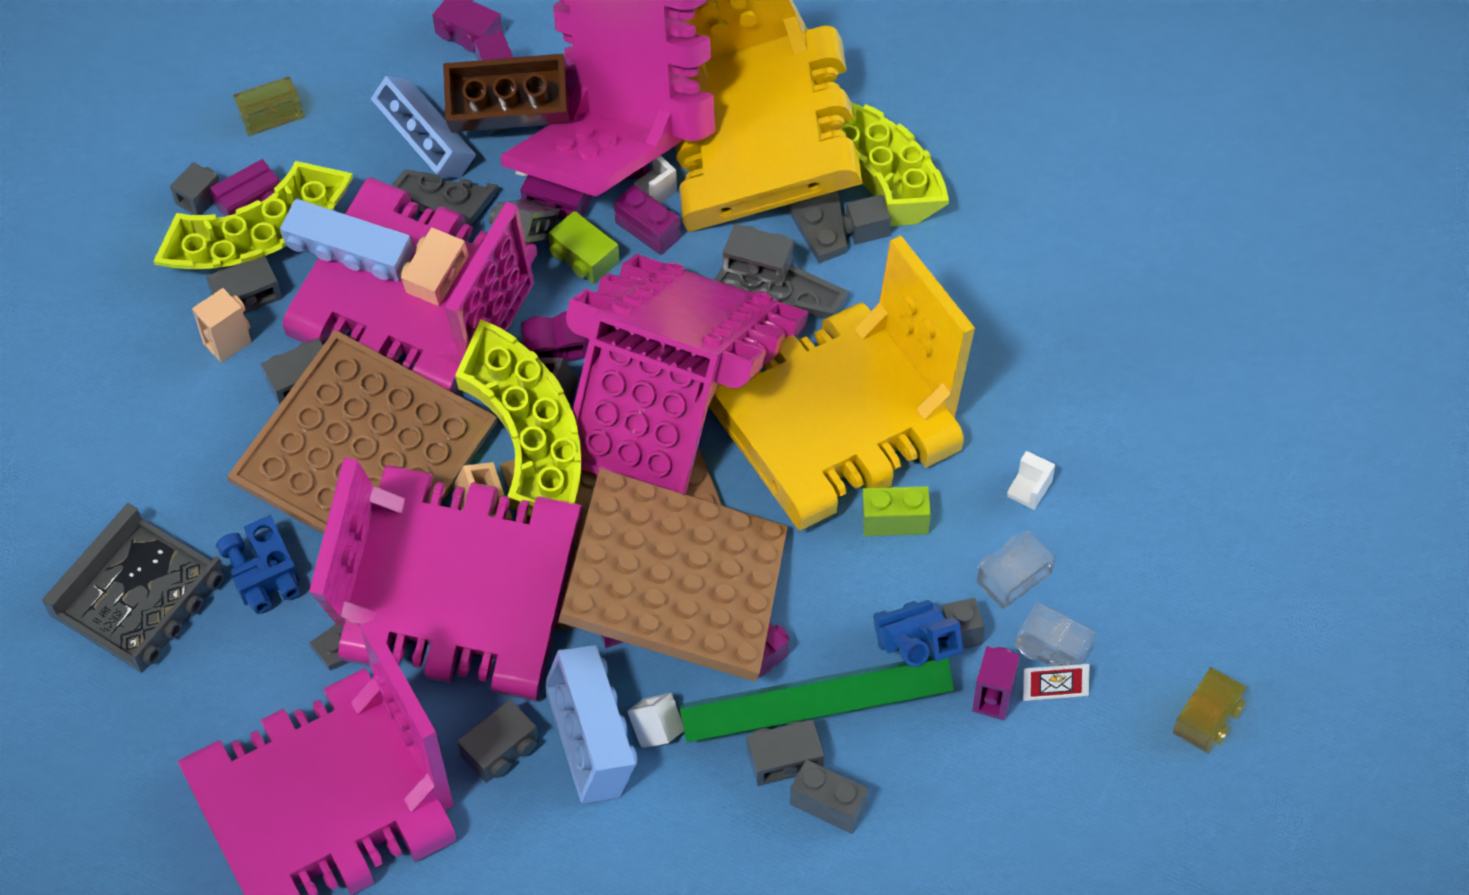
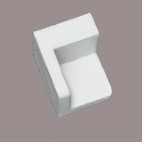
M660 155L652 161L653 170L635 181L634 185L659 203H662L677 192L676 169Z
M1026 451L1020 460L1018 475L1010 486L1007 497L1035 510L1052 483L1055 464Z
M672 693L644 698L627 711L642 748L667 744L684 731Z

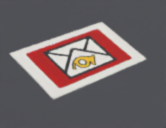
M1090 664L1025 668L1023 670V701L1089 696Z

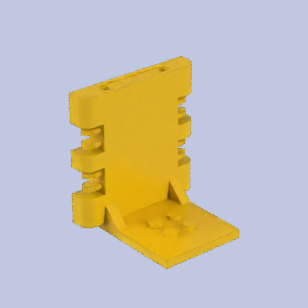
M708 0L694 8L695 17L685 20V22L695 26L696 34L710 37L711 59L698 66L697 75L688 78L699 83L700 91L713 94L715 132L702 140H683L675 146L677 161L682 169L690 171L686 174L685 181L679 186L682 222L687 231H696L862 184L858 150L853 141L846 137V133L839 130L843 128L844 122L853 120L851 101L847 93L840 89L839 84L833 82L837 79L838 74L847 72L843 41L837 29L831 26H819L808 30L793 0Z
M899 236L890 240L880 302L872 311L864 303L860 302L824 319L822 329L814 332L815 339L819 345L817 347L806 336L799 340L793 335L785 337L780 352L770 362L763 364L765 372L759 371L745 385L739 388L718 384L709 408L796 528L801 531L837 513V497L846 494L845 485L840 478L845 477L854 488L862 485L865 488H887L892 485L893 470L901 466L895 451L899 450L908 461L918 458L923 466L927 468L962 450L964 437L961 427L955 420L975 327L903 237Z

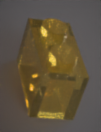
M1210 667L1179 714L1173 734L1209 754L1215 743L1221 746L1231 729L1227 726L1230 719L1233 717L1237 720L1247 704L1246 701L1242 700L1246 687Z

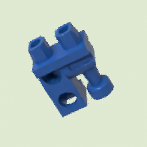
M271 514L244 526L248 542L257 556L247 561L242 553L245 543L239 533H230L218 540L216 547L222 557L230 559L233 567L231 571L232 577L244 605L249 604L256 614L262 613L272 606L268 595L278 590L284 600H290L300 595L296 567ZM269 528L268 530L255 535V533L259 529Z
M930 600L919 603L912 601L904 604L901 609L891 612L884 610L875 613L873 616L878 647L881 650H886V653L900 650L901 658L909 666H920L926 662L929 656L935 661H939L964 653L960 622L954 617L945 619L938 608H934ZM939 646H949L946 649H939Z

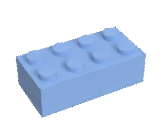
M597 645L558 650L544 683L581 804L620 798L626 784L629 782V777L634 767L637 765L636 751L633 746L629 745L626 736L627 724L625 718L619 715L617 709L616 690L613 686L610 687L607 678V663L604 657H600Z

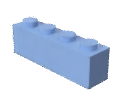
M385 76L371 97V100L436 175L461 178L476 154L456 132L451 133L446 120L409 79Z
M296 198L280 227L284 242L290 249L297 252L304 250L313 253L324 261H331L332 259L341 262L349 269L355 271L362 269L371 272L375 277L382 280H388L389 278L399 282L403 267L409 262L414 252L410 235Z

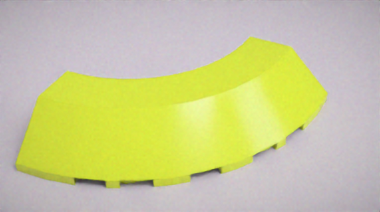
M851 102L853 120L844 122L843 128L839 130L845 132L846 137L855 144L858 150L862 184L873 196L882 195L891 217L890 226L918 224L948 205L949 198L940 170H937L930 159V153L927 150H923L915 141V136L900 123L896 125L885 118L884 113L867 104L862 107Z
M295 161L285 178L274 188L275 192L262 202L257 200L247 206L236 209V214L217 218L216 214L187 215L176 213L153 261L154 265L179 269H210L237 265L274 253L287 246L282 237L280 227L295 198L332 210L346 192L353 179V173Z
M480 319L455 378L458 389L471 394L487 405L498 416L511 437L515 449V468L512 485L507 496L509 497L510 509L517 511L521 501L527 500L530 501L528 516H531L537 496L576 503L581 474L580 439L573 411L560 383L553 373L539 360L534 351H530L516 337L500 327Z

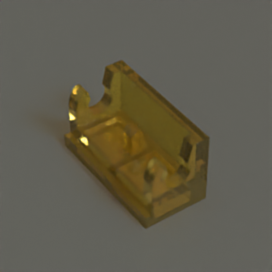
M290 76L233 95L239 110V116L248 136L305 118L299 95Z

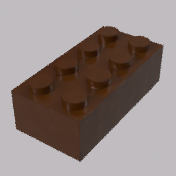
M564 53L443 63L445 118L451 133L571 123L568 64Z

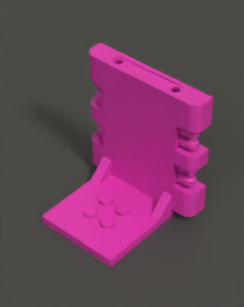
M560 0L553 6L555 30L563 33V40L565 42L573 44V46L565 47L564 49L565 59L568 64L571 123L551 124L501 154L502 166L597 197L683 140H702L714 133L713 94L700 91L699 83L688 78L697 75L698 66L711 59L710 37L696 34L695 26L685 22V20L695 17L694 8L708 0Z
M369 177L345 213L346 215L410 235L414 252L409 262L412 261L416 254L419 240L423 236L426 237L431 227L464 240L469 257L440 306L406 293L402 278H400L399 282L389 278L388 280H382L375 277L371 272L362 269L355 271L349 269L341 262L332 259L331 261H324L318 258L284 315L282 324L286 336L303 343L319 338L322 345H324L334 330L344 335L347 330L352 331L351 339L396 363L402 353L406 354L407 357L402 366L457 395L460 389H458L455 375L480 319L507 332L534 285L531 264L538 254L536 245L531 242H525L518 206L505 202L488 232L481 231L473 244H471L468 240L472 235L473 226L466 224L464 215L440 206L436 211L427 208L420 219L416 221L414 217L418 212L419 204L411 201L409 192Z
M635 254L622 263L620 276L608 273L600 279L597 292L585 289L569 301L566 315L568 327L575 334L589 338L573 408L580 439L581 469L598 475L599 469H604L686 495L707 409L718 384L731 388H739L745 385L760 371L763 364L770 362L780 352L785 337L791 335L797 337L802 333L809 311L773 300L771 295L764 292L755 291L752 293L684 270L685 267L678 263L669 262L666 264Z
M344 457L309 593L335 624L343 627L338 650L339 658L342 661L371 667L360 625L373 619L390 651L393 639L396 638L393 656L399 664L404 658L407 640L417 642L412 658L413 667L420 668L422 666L427 646L430 645L425 664V676L427 679L452 684L459 653L462 652L458 669V676L466 677L469 673L472 655L483 656L478 671L479 681H487L492 661L497 659L491 686L493 693L538 702L583 513V506L537 496L529 524H526L530 502L527 500H522L518 505L516 521L506 520L510 502L509 497L503 495L499 500L496 516L493 517L499 493L497 487L472 482L467 493L464 509L461 510L465 488L457 486L453 492L451 508L441 506L445 494V483H436L430 504L428 503L434 479L430 473L386 465L380 486L377 488L373 486L358 460Z
M373 619L360 625L374 676L371 679L369 673L364 668L323 688L325 698L332 712L327 713L319 699L313 702L314 712L319 718L308 723L305 713L298 709L293 714L300 728L295 730L283 708L260 719L262 728L270 741L269 743H264L258 730L250 733V739L257 749L245 754L243 745L238 740L230 743L237 756V759L233 761L230 760L221 740L177 760L244 895H300L296 887L303 884L308 895H318V890L315 884L311 882V879L323 874L327 887L333 890L339 887L331 871L335 867L349 894L353 895L374 884L371 872L362 853L367 852L375 868L382 865L381 855L375 849L379 844L386 841L390 853L397 857L402 854V851L395 836L400 835L414 862H417L457 841L453 826L445 812L454 807L436 731Z

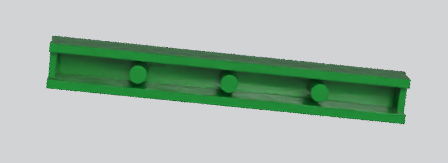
M929 656L924 664L917 667L909 666L905 661L682 703L679 704L685 740L688 743L954 691L949 658L935 661Z

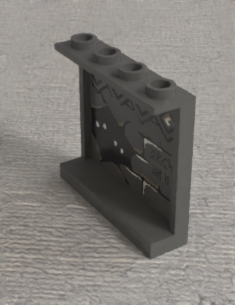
M127 503L42 601L51 617L142 673L148 665L156 662L161 650L169 640H173L178 636L185 621L200 610L203 600L208 594L221 585L225 571L219 557L215 556L212 561L143 520L138 508Z

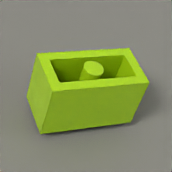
M575 211L548 233L551 254L558 261L563 260L572 267L577 276L580 278L585 277L592 284L598 282L620 263L618 244Z
M928 486L863 488V536L929 534L931 514Z

